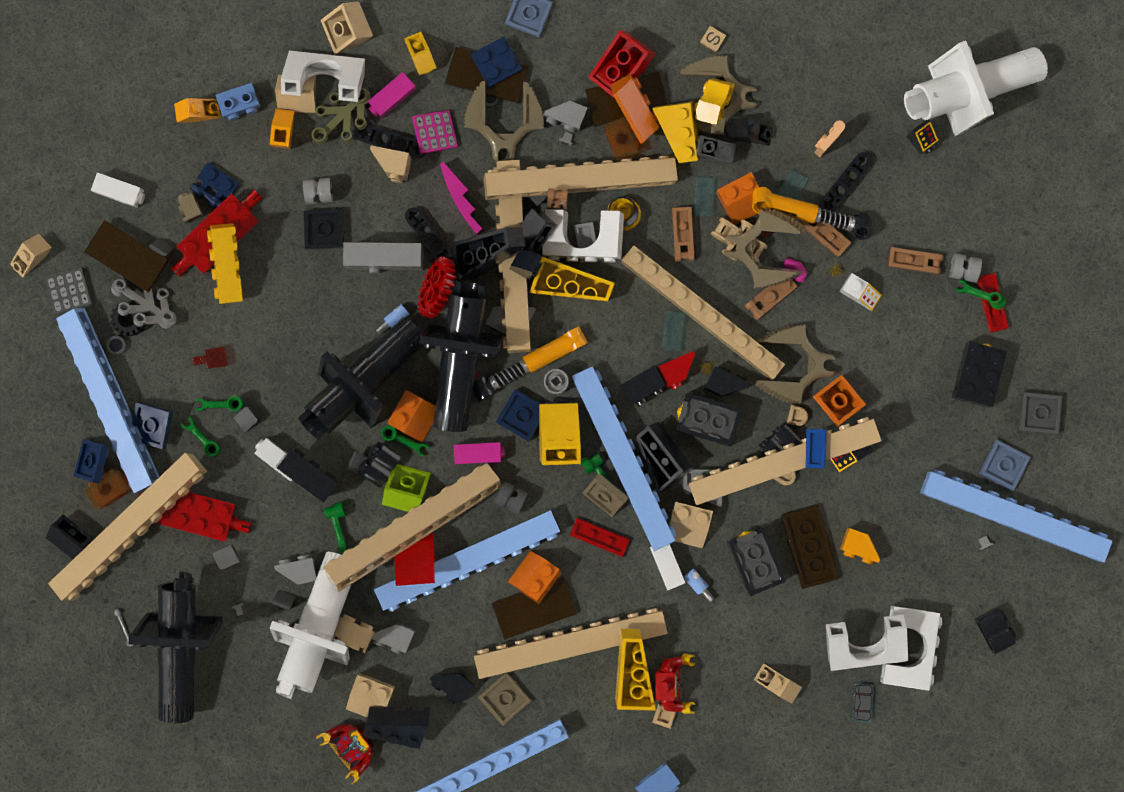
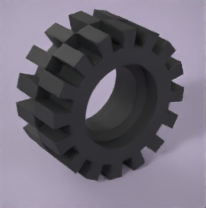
M131 301L126 302L129 305H138ZM119 304L116 305V309L113 308V314H110L112 321L110 322L117 333L130 337L138 335L139 332L144 330V326L146 327V324L143 326H136L135 324L125 326L122 322L123 315L118 313Z

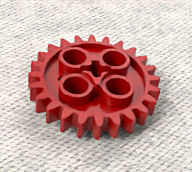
M439 257V259H435V263L432 262L431 268H428L427 275H424L425 280L421 282L422 287L419 289L420 295L418 296L420 300L417 303L419 305L418 310H420L419 314H422V316L428 318L437 317L438 312L441 313L442 307L445 308L446 300H449L448 295L452 293L451 287L454 286L453 280L456 278V276H453L456 272L454 269L455 264H453L454 261L449 258Z

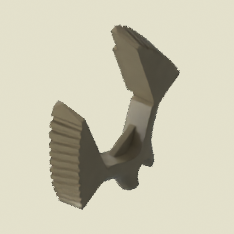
M710 56L709 58L702 59V61L694 62V64L691 63L689 64L690 66H686V69L680 71V75L686 77L723 78V81L735 84L730 105L724 110V116L717 125L696 119L697 128L706 131V133L710 132V134L714 133L723 136L728 120L735 113L757 107V103L748 102L745 99L747 93H758L757 88L742 85L733 77L729 71L727 56Z
M485 81L479 83L480 86L476 87L477 90H474V95L472 94V98L468 103L469 106H467L464 115V128L480 132L488 140L492 149V157L495 161H498L500 149L508 150L509 160H514L516 146L519 141L529 132L544 129V115H542L543 111H541L540 103H538L539 101L536 99L537 97L534 95L535 92L532 91V87H529L530 84L523 82L522 126L513 134H495L488 126H485Z
M761 208L759 218L753 227L743 234L725 237V241L735 242L737 249L734 251H724V255L729 258L738 259L747 266L753 277L754 288L776 286V284L779 285L780 283L782 284L797 278V276L802 274V270L758 267V263L751 256L753 239L761 234V231L803 234L806 233V228L802 227V224L798 223L799 221L786 216L783 212L775 211V209L771 210V208Z
M805 324L782 326V328L779 327V329L766 332V335L763 334V337L757 339L758 343L801 345L802 350L808 355L807 374L799 380V383L755 381V385L759 386L760 390L763 389L764 393L767 392L768 395L776 399L778 398L782 402L801 404L805 389L818 378L835 375V371L825 370L823 364L826 360H836V357L832 354L818 351L809 342Z

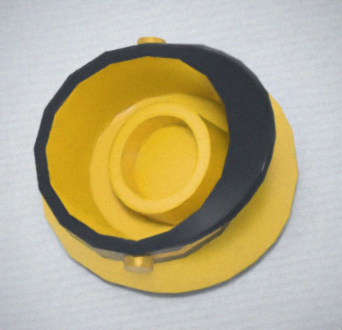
M617 197L608 206L607 211H621L624 214L623 231L631 230L641 219L640 207L631 198Z

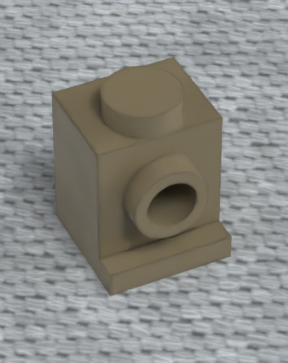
M184 193L178 196L180 203L178 209L182 216H186L182 218L186 224L204 216L195 195Z

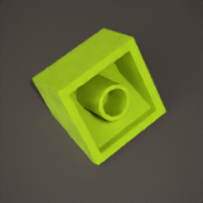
M397 464L391 471L386 483L382 505L409 512L413 507L422 505L431 473Z

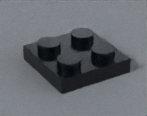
M342 209L304 211L305 249L343 248Z

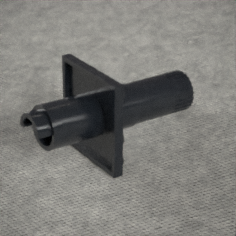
M456 281L454 292L450 294L446 327L428 324L420 335L419 344H424L425 348L431 349L439 346L440 351H442L433 426L441 430L451 432L467 431L478 357L480 353L484 357L498 355L503 344L504 335L482 332L487 298L483 296L485 286L482 284Z
M402 317L349 366L345 364L342 367L339 364V358L335 354H330L326 351L321 356L318 375L328 385L304 406L305 412L298 417L303 427L313 437L319 439L325 433L330 434L349 415L355 412L372 428L377 423L382 410L381 401L376 396H372V394L424 345L419 344L420 335L422 334L420 329L408 318Z
M182 571L179 572V579L175 578L174 582H167L158 586V614L146 613L129 636V644H133L135 647L153 645V647L158 648V718L160 721L170 724L186 723L194 718L195 649L204 650L208 648L223 623V617L196 615V586L192 584L194 579L191 573Z

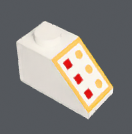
M853 273L848 276L839 291L870 311H873L882 296L868 282Z

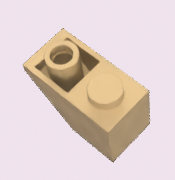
M37 234L22 242L10 265L23 278L48 255L52 247L40 234Z
M764 663L754 678V681L791 704L802 688Z

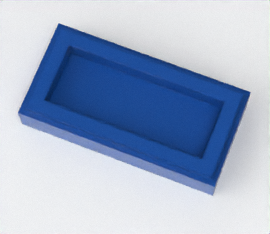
M806 429L805 468L825 469L826 429Z

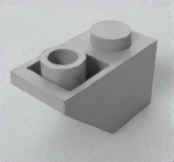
M568 101L546 110L544 118H546L547 123L554 126L560 121L561 125L564 126L563 129L568 132H579L588 108Z
M309 555L297 557L298 561L291 562L290 559L281 560L279 565L274 566L276 571L297 585L316 581L318 575L314 557L309 558Z
M397 623L375 632L371 639L378 646L384 647V645L392 647L391 651L402 654V652L406 653L416 630Z

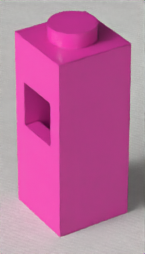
M402 72L368 101L371 106L368 109L375 117L379 115L383 119L416 90V87Z
M500 442L454 445L455 464L501 462V458H505L504 446H501Z

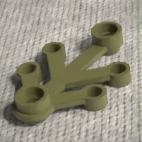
M361 87L359 97L362 95L365 97L362 100L358 99V102L351 101L347 106H318L316 114L319 118H326L328 115L336 116L324 128L317 127L312 131L313 140L317 144H324L328 140V135L343 121L341 138L346 143L351 142L354 138L351 132L352 111L357 107L355 125L358 129H365L367 127L365 105L371 99L370 92L366 88ZM333 92L329 96V100L333 105H339L343 101L339 100V93ZM334 96H338V100L333 101L332 98ZM321 109L325 110L323 114H319ZM359 121H364L362 125H358ZM346 134H350L349 138H344ZM320 135H324L322 139H318Z

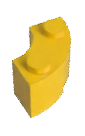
M715 78L705 82L704 94L694 107L695 119L717 125L724 116V108L729 104L735 84Z

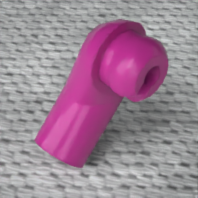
M785 258L783 267L802 270V274L797 276L795 280L804 282L807 277V271L803 264L799 261Z

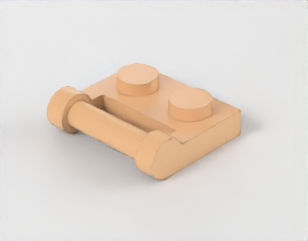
M836 121L829 130V135L824 134L815 145L817 149L814 153L818 157H821L845 129L843 121Z

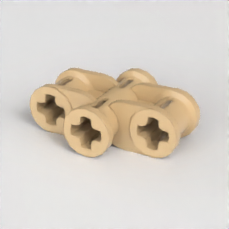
M720 218V223L715 231L711 232V235L728 245L722 251L724 254V251H732L736 245L735 242L725 241L726 236L742 234L745 229L748 231L754 225L741 220V225L738 228L728 220ZM755 238L752 243L751 256L758 263L759 256L768 246Z

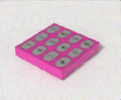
M449 110L412 117L420 154L450 150L458 147Z

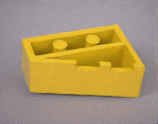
M694 101L652 108L678 162H691L701 159L696 155L699 139L694 113Z

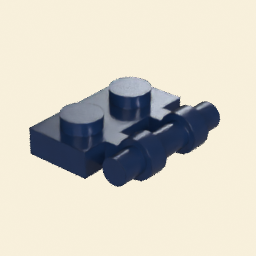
M207 162L197 177L203 182L202 185L198 186L193 183L190 190L195 192L197 197L207 200L211 206L217 207L222 203L220 200L222 196L227 198L231 193L234 194L240 183ZM209 186L217 191L214 196L206 191Z

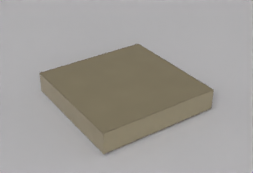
M600 473L583 491L587 498L611 517L629 498Z
M508 672L504 673L478 696L502 726L532 701Z

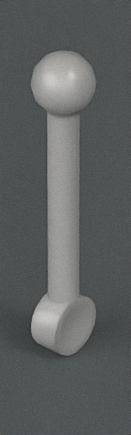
M116 609L114 611V614L118 616L120 624L123 628V631L127 638L126 644L127 646L132 647L133 644H129L130 635L121 616L122 611L120 609Z

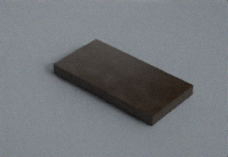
M455 47L445 84L474 92V90H477L476 87L480 86L479 83L485 81L471 57L473 51ZM521 65L522 71L491 88H488L485 82V94L519 104L523 82H525L529 66Z
M659 71L637 78L642 86L639 89L642 95L646 94L651 102L648 105L651 111L656 106L667 105ZM601 87L585 89L594 127L626 119L616 99Z
M105 220L84 251V253L148 293L169 262L165 257Z
M819 505L782 514L781 518L801 589L838 580V573Z
M565 578L556 580L540 604H537L522 592L492 603L504 640L577 614Z

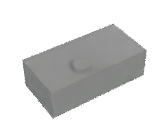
M343 242V266L347 270H369V273L380 274L381 270L423 271L424 248L421 243Z

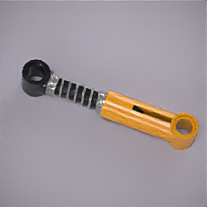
M759 187L753 191L752 209L755 213L760 214L761 208H771V210H778L786 214V216L812 224L821 221L823 224H832L833 227L835 225L838 228L841 226L842 229L845 228V230L853 233V236L858 240L868 239L872 234V219L866 213H859L854 217L850 215L846 217L845 214L841 216V214H836L835 211L831 213L830 210L827 212L825 209L821 210L816 204L773 194L766 187Z
M580 326L566 332L563 336L523 356V359L518 364L514 363V366H509V369L505 368V371H500L495 376L492 375L488 378L485 376L474 382L473 392L478 402L486 399V397L495 394V390L501 388V385H505L507 382L510 383V380H515L520 375L524 376L525 372L526 374L529 372L532 374L566 354L579 349V347L588 344V341Z

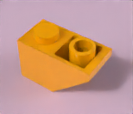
M186 98L174 104L177 123H193L221 118L217 99Z
M275 109L269 144L271 147L291 149L295 111Z
M847 528L840 550L844 551L843 555L855 558V555L862 557V562L873 565V562L879 563L880 558L869 535Z

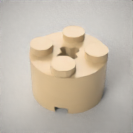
M343 614L342 617L339 616L340 619L333 635V640L336 636V640L346 643V646L357 651L362 648L361 652L365 653L374 634V631H372L373 627L364 622H361L360 625L354 623L356 619L346 614Z

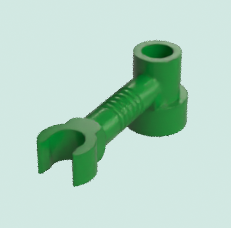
M958 280L961 284H964V288L961 290L955 288L959 294L966 293L983 298L990 302V305L995 310H1001L1006 306V299L1002 294L998 292L988 293L971 287L964 280Z
M232 396L227 401L195 400L201 401L203 404L201 408L195 409L197 411L228 408L231 411L238 412L245 406L242 398ZM237 401L239 402L238 407L235 406V403Z
M187 417L191 422L190 426L186 427L183 423H181V426L189 430L204 445L203 451L205 455L209 457L219 456L221 453L219 444L210 441L197 428L194 420ZM213 447L216 448V451L214 453H212Z
M386 425L381 430V436L384 440L391 441L395 439L416 450L420 456H425V454L420 452V447L425 446L429 448L425 443L420 444L398 433L395 427L391 425ZM387 429L392 430L393 434L391 436L386 434Z
M598 453L589 459L585 458L581 461V465L585 467L588 475L595 471L611 483L601 467L603 460Z
M342 501L334 503V506L324 508L326 519L332 520L340 554L349 549L339 518L347 516L346 510L343 511L342 507L345 506Z

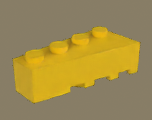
M233 223L210 225V230H207L208 242H212L213 248L209 250L210 261H214L215 268L211 269L212 279L217 282V287L214 288V297L219 300L220 304L243 301L235 236L236 229Z
M542 257L540 262L543 264L534 278L529 293L609 301L615 283Z
M620 628L615 695L617 710L656 711L640 629Z

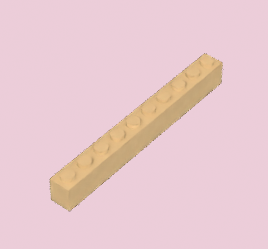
M660 156L654 160H651L650 157L640 158L639 161L623 159L617 163H613L612 160L603 161L602 164L585 162L580 166H575L574 163L565 164L564 167L548 165L543 169H537L536 166L527 167L526 170L519 171L518 168H510L506 172H499V170L495 169L489 170L484 175L486 200L548 195V188H553L554 191L565 189L568 190V193L674 185L678 181L675 158H669V156Z
M520 160L497 161V167H493V170L506 172L507 169L518 168L519 171ZM522 197L499 199V204L495 205L496 216H500V223H496L497 230L506 227H521L523 222ZM518 252L499 263V273L503 272V280H500V291H504V299H501V310H505V318H502V329H506V337H503V348H507L508 353L531 352L527 279L509 269Z
M633 245L622 259L621 263L769 380L772 381L785 364L637 247Z
M868 417L857 420V425L850 426V423L839 426L840 431L834 433L831 430L826 431L825 461L880 442L881 438L874 419L869 420ZM806 438L802 439V444L797 446L791 443L783 446L784 450L777 452L776 449L765 452V457L758 459L756 455L746 459L747 463L740 465L739 462L728 465L729 469L721 471V468L710 471V476L703 478V475L691 478L692 482L689 483L696 505L805 468Z
M184 453L48 583L61 601L76 600L80 596V592L84 588L91 586L94 582L93 580L98 575L103 574L111 562L117 561L121 557L120 554L125 549L132 547L135 543L134 541L139 536L144 535L152 523L158 522L166 510L173 508L176 501L190 491L189 488L193 484H197L203 479V475L207 470L193 454Z
M487 463L476 467L472 473L460 477L455 484L446 486L436 496L427 498L425 503L413 507L406 515L396 518L389 526L380 528L376 534L370 538L363 539L353 549L349 548L342 556L330 560L324 566L327 577L338 592L342 591L501 488L500 479Z
M657 608L646 610L647 614L643 615L635 612L628 614V618L620 620V617L608 619L609 623L601 624V621L590 623V627L585 629L582 626L571 628L572 632L568 633L560 630L553 632V636L545 638V635L533 637L534 641L526 642V639L515 641L514 646L508 647L507 644L496 646L497 650L489 651L488 648L478 650V654L474 655L478 677L481 679L619 646L620 628L640 629L642 640L668 634L662 610L658 611Z

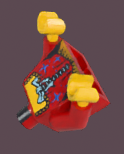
M684 653L681 657L665 659L661 667L656 671V700L661 702L664 710L670 712L682 711L684 714L695 713V711L690 710V706L695 705L694 702L681 703L682 664L694 666L695 663L690 662V658L694 657V655Z
M351 724L336 725L326 731V733L317 735L316 739L321 736L324 738V743L320 744V746L329 743L350 771L345 778L347 779L350 775L353 776L354 781L351 784H355L359 776L369 767L373 756L371 750L373 745L369 741L370 738L363 737V731H361L358 725L353 726Z

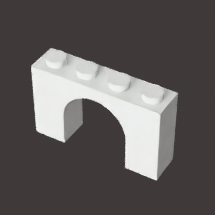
M289 51L281 76V94L301 96L304 83L308 78L326 74L340 80L338 84L339 100L358 102L365 75V59Z
M545 209V214L557 226L543 245V256L554 261H560V258H567V261L578 262V258L585 259L586 262H597V259H604V262L615 263L616 260H621L624 214L621 211H601L600 233L597 240L589 247L575 248L570 244L567 237L568 212L565 210Z
M891 606L890 616L904 615L907 628L914 629L922 637L924 650L921 658L912 665L883 664L880 682L929 691L930 686H933L934 683L932 668L936 666L937 656L934 654L935 648L939 646L940 638L937 636L938 629H941L942 617L937 612Z
M904 615L884 617V636L876 644L867 647L854 646L848 642L845 622L826 624L827 651L831 671L908 661L907 626Z

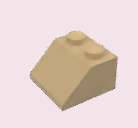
M359 1L342 3L321 19L335 55L363 44L373 37Z
M376 146L370 147L374 157L392 182L402 183V181H407L412 160L409 153Z
M674 502L669 527L673 526L676 532L675 542L703 548L713 511Z
M359 673L351 690L346 710L366 717L370 706L388 707L395 686Z

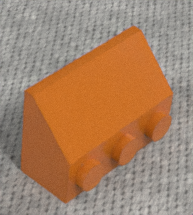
M629 74L611 84L613 96L641 144L659 128L658 119L654 111H651L648 106L651 102L647 95H642L639 90L642 88L637 77L633 79L632 75Z

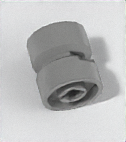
M330 177L320 178L318 182L314 179L303 180V193L306 205L317 204L318 201L322 203L333 202V194L330 191L332 189Z
M954 253L951 260L949 278L960 280L964 277L965 281L977 283L981 272L982 259L976 257L967 259L966 255Z
M552 369L547 372L544 377V386L550 394L560 395L567 390L569 381L564 371Z

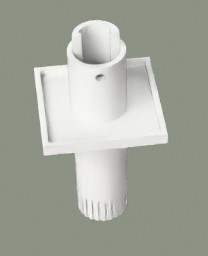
M960 42L928 65L933 79L916 84L913 90L905 93L904 104L906 111L914 120L920 118L928 120L947 114L954 135L963 134L994 114L993 105L989 99L1044 80L1048 70L1045 56L1040 49L1032 47L976 65L972 58L971 48L967 45V42Z
M326 552L299 623H295L293 628L289 626V623L278 620V622L272 621L270 631L274 640L290 646L277 678L280 684L276 687V693L283 697L292 699L295 689L312 693L325 658L348 665L350 659L348 647L345 646L346 643L334 639L333 641V635L351 585L338 592L324 570V566L330 560L342 556L340 554Z

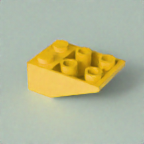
M578 403L539 404V449L542 465L581 464Z

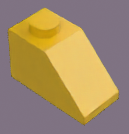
M422 32L404 38L419 75L429 73L437 68Z

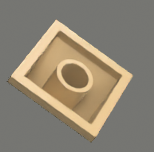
M278 75L275 88L277 109L295 111V113H316V75L305 81L301 96L281 94L282 75Z

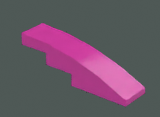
M442 162L440 166L455 205L476 235H479L483 229L471 217L476 210L465 198L469 193L468 189Z

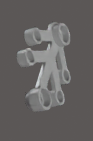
M117 279L112 283L111 291L115 296L125 295L139 304L129 305L126 302H122L118 306V313L125 316L129 313H137L133 320L136 326L158 323L162 328L168 329L175 325L177 318L169 310L167 301L169 292L167 289L160 288L157 291L156 297L160 300V310L154 304L152 288L149 293L144 290V299L128 288L124 280ZM150 312V313H152V314L155 315V316H147V317H146V316H145L144 314H142V313Z

